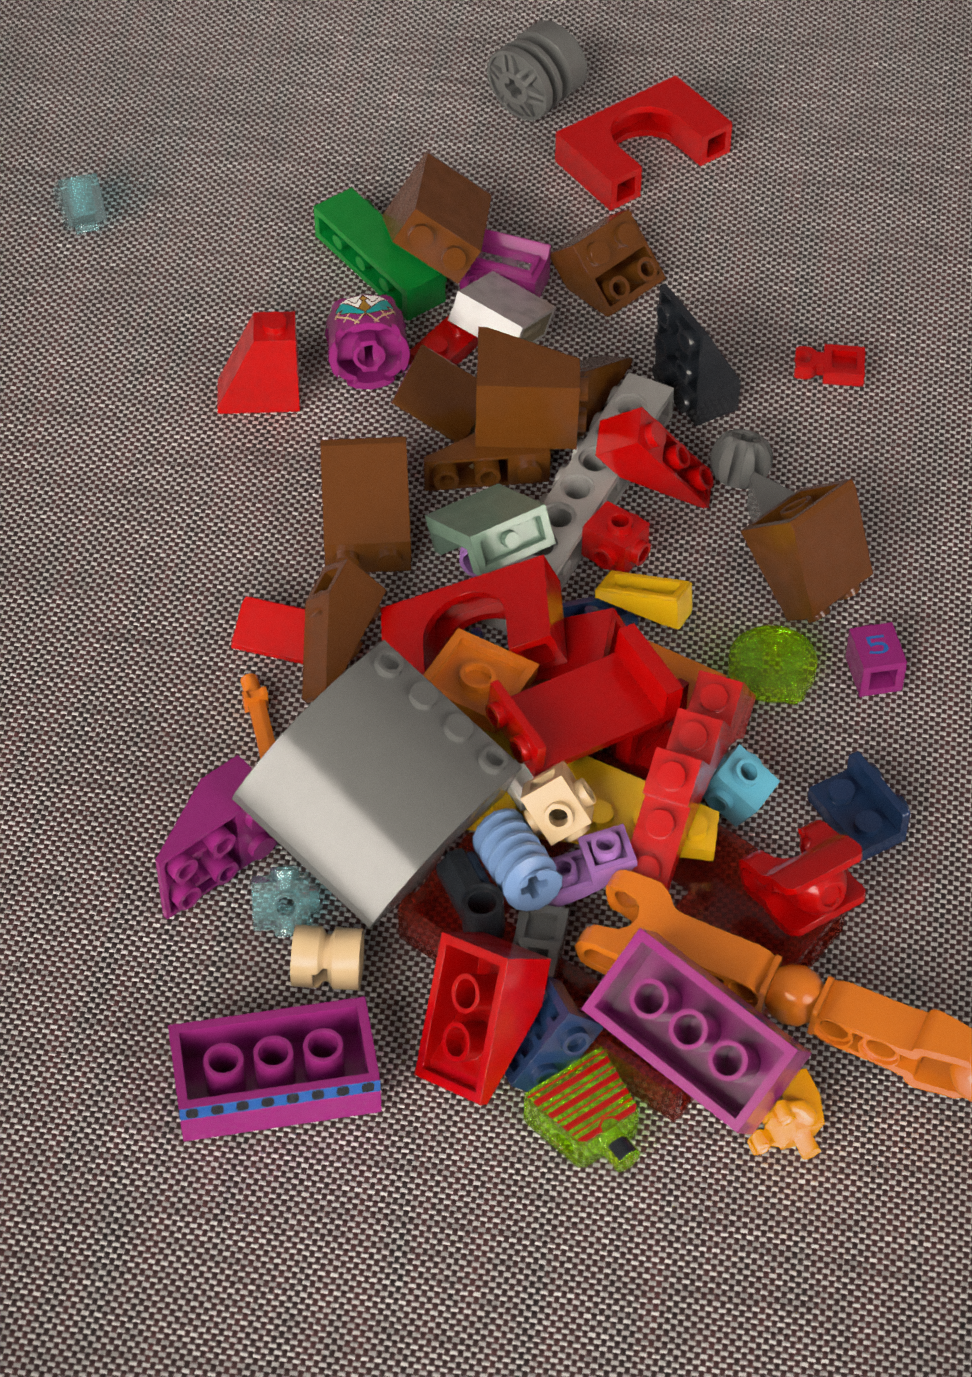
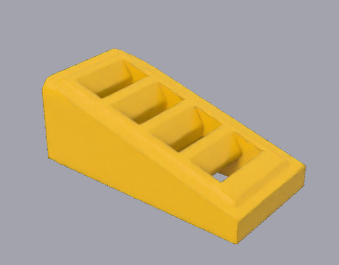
M611 570L595 589V598L661 625L680 629L692 613V582Z

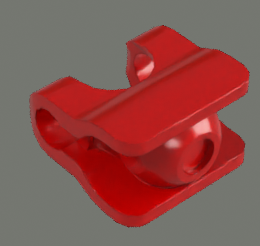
M820 819L814 820L798 829L800 855L793 858H778L758 850L741 858L738 862L740 878L745 891L766 910L773 922L790 936H802L862 904L866 898L864 886L847 869L862 860V847L854 839L837 833Z

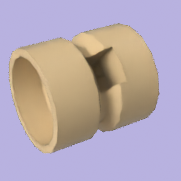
M296 924L291 948V986L319 988L326 981L329 982L332 989L360 991L364 965V929L336 927L332 934H327L323 926Z

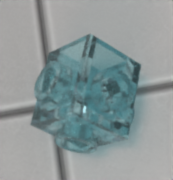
M279 866L270 868V875L252 876L251 895L254 931L274 930V936L290 937L293 936L296 924L311 925V914H320L319 885H309V872L299 873V867ZM288 897L294 902L289 905H283L279 900Z

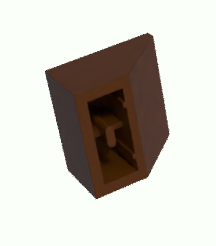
M629 209L601 219L551 252V261L566 288L606 317L613 315L666 279Z

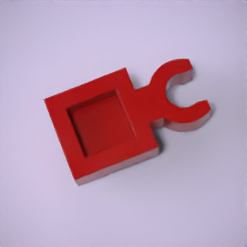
M824 344L823 352H817L808 346L796 347L794 358L795 378L810 379L818 375L823 376L822 384L863 387L865 378V346Z

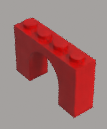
M674 75L557 131L555 162L608 210L612 211L641 196L642 166L618 146L619 143L640 136L662 138L676 145L701 167L730 152L733 122L677 75Z
M544 554L380 608L382 641L385 640L422 675L458 628L463 630L476 622L486 619L506 620L509 651L538 663V671L568 662L561 582Z

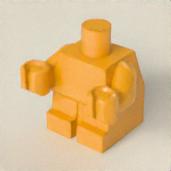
M807 1068L800 1069L762 1121L764 1129L756 1130L748 1138L747 1143L754 1155L757 1156L767 1152L771 1146L779 1147L781 1150L796 1146L802 1159L812 1158L821 1151L814 1136L825 1124L820 1093Z

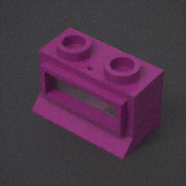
M485 229L481 253L460 281V290L494 271L540 297L550 279L551 245Z

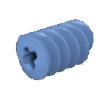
M504 808L494 811L485 817L474 833L473 848L493 881L496 882L498 888L502 891L508 904L516 910L522 911L539 910L549 904L558 895L562 886L563 876L556 871L557 867L553 859L548 855L545 847L541 845L529 824L526 823L522 813L515 809Z

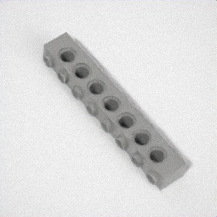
M628 372L621 385L612 388L604 411L595 414L588 435L584 440L579 439L577 441V449L573 450L571 461L567 467L561 466L554 480V487L549 494L544 493L539 499V502L546 505L556 544L509 565L544 554L561 582L562 591L583 558L581 555L582 526L606 501L616 505L631 482L620 478L595 456L600 420L643 407L665 428L672 418L673 387ZM482 620L483 624L507 632L506 620Z

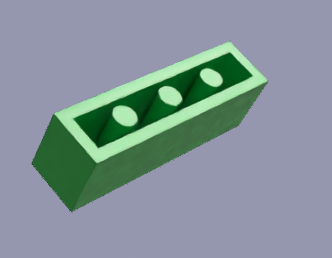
M351 187L313 206L315 236L378 295L392 297L406 321L446 302L445 283L447 282V277L392 242L382 214L375 209L369 199H364Z

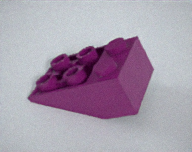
M236 755L200 779L155 859L162 913L167 920L179 911L187 910L194 906L204 894L218 885L228 883L238 871L254 860L263 859L278 845V842L232 799L239 786L252 770L239 755Z

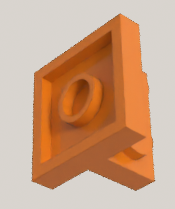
M458 628L423 676L477 726L497 734L499 730H495L491 726L485 712V706L488 704L490 682L499 679L509 695L512 696L529 689L537 677L539 664Z

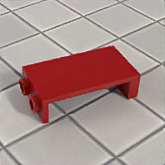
M635 623L618 629L614 653L510 696L499 679L490 682L488 704L485 706V712L491 726L495 730L500 729L508 740L515 760L520 764L524 763L533 777H536L563 760L566 764H569L675 718L678 707L680 708L683 686Z

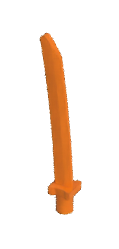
M249 673L240 679L243 688V708L245 713L249 712L261 759L274 744L275 738L267 710L269 708L266 686H260L256 674Z

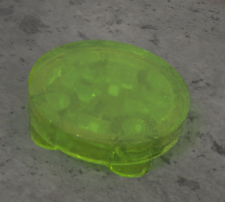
M776 625L758 626L743 632L731 645L728 657V673L731 679L744 682L756 695V700L798 704L805 699L806 692L815 681L818 658L810 641L797 631Z

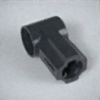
M459 848L446 853L445 858L436 864V872L462 921L463 932H486L502 939L506 931L502 891L497 886L491 884L474 851H465L463 848Z

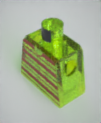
M601 1047L524 1093L523 1120L576 1167L585 1168L604 1156L617 1172H622L630 1168L638 1160L640 1151L630 1139L637 1133L639 1110L606 1052Z

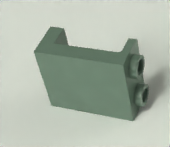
M500 484L493 485L424 515L435 552L442 555L459 547L467 549L473 573L478 576L500 569L556 544L546 505Z

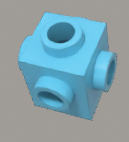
M739 744L722 757L703 798L710 808L719 811V814H722L737 827L760 809L780 783V780L762 765L761 760L756 755L748 752Z

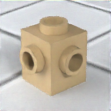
M564 760L525 782L521 794V801L527 808L524 811V815L529 826L536 835L539 836L543 833L551 846L562 839L566 842L574 841L589 830V824L592 823L593 804L596 803V798L590 786L583 778L576 780Z

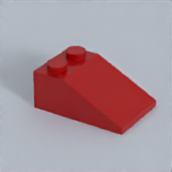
M442 932L414 1075L478 1105H487L542 1008L551 958L486 932Z

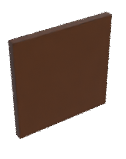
M422 344L391 403L452 441L457 442L468 437L476 420L477 378Z

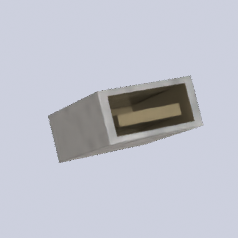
M492 271L458 291L448 321L478 337V327H489L534 343L546 335L556 307Z

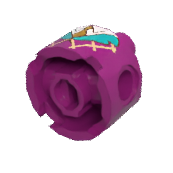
M359 295L347 299H338L331 306V313L326 320L325 336L328 343V361L332 373L338 379L339 376L345 379L347 385L353 388L372 390L387 386L395 381V375L401 369L403 373L408 366L410 349L405 333L406 324L402 312L396 306L395 300L388 295Z

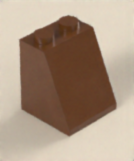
M426 151L382 217L392 242L459 284L481 253L492 195Z
M478 327L475 447L577 449V433L586 432V407H579V402L588 401V376H580V358L489 327Z
M406 437L320 440L325 566L348 558L364 572L411 571Z
M852 478L800 488L740 531L788 621L806 619L808 623H812L824 618L831 612L830 605L837 600L842 601L857 594L861 590L859 584L873 575L856 486Z

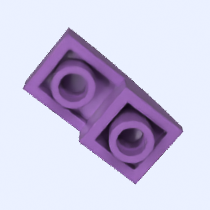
M624 824L578 838L579 850L552 857L557 867L556 871L563 877L558 895L548 904L549 906L561 907L591 895L606 887L612 874L616 871H631L638 865Z

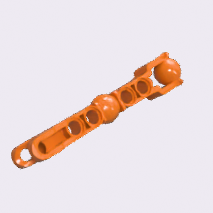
M619 870L612 874L606 885L607 902L613 910L629 919L632 924L620 929L597 924L591 925L581 933L575 944V950L580 961L586 966L606 975L639 928L657 932L760 1013H762L766 1006L770 1015L782 1024L798 1027L809 1023L807 1034H814L829 1045L903 1076L904 1081L911 1087L954 1099L965 1098L972 1102L971 1027L943 1011L932 1009L926 1012L854 983L835 980L832 976H828L824 985L819 974L808 966L794 963L781 966L782 956L774 955L761 945L678 911L673 905L668 890L657 880L628 870Z

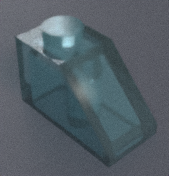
M97 173L58 180L52 187L65 230L75 228L77 235L91 233L99 230L98 223H103L107 220Z

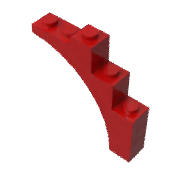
M699 670L688 709L678 707L666 749L660 747L655 749L642 792L645 794L630 842L638 863L631 871L659 881L668 892L689 830L710 780L729 747L737 739H744L756 695L744 682Z

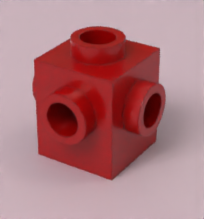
M606 501L582 526L581 555L595 562L603 569L629 573L635 565H642L650 553V523L643 520L637 514L630 513Z

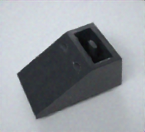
M666 283L660 285L659 304L656 306L658 317L657 335L654 337L656 354L655 364L652 366L655 381L674 388L673 400L677 409L681 413H685L695 426L738 410L741 380L709 334Z

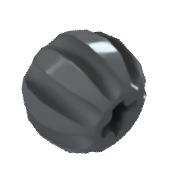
M734 429L724 432L716 440L710 453V466L715 478L723 484L737 489H749L750 476L754 472L767 478L773 465V452L768 440L756 432L745 429Z

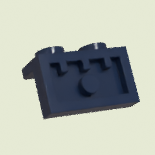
M859 751L849 754L847 770L809 788L807 799L827 824L837 833L847 835L860 844L863 851L860 863L906 840L910 819V809L907 802L901 795L895 794L883 780L877 766L871 762L868 763Z
M551 976L547 978L542 1008L505 1072V1076L512 1087L535 1093L569 1072L604 1028L591 1016L579 1011L561 980ZM564 1077L536 1095L543 1096L556 1088Z

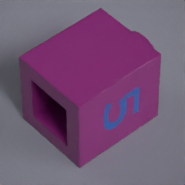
M893 623L867 624L861 627L849 628L845 658L859 697L902 691L907 660Z

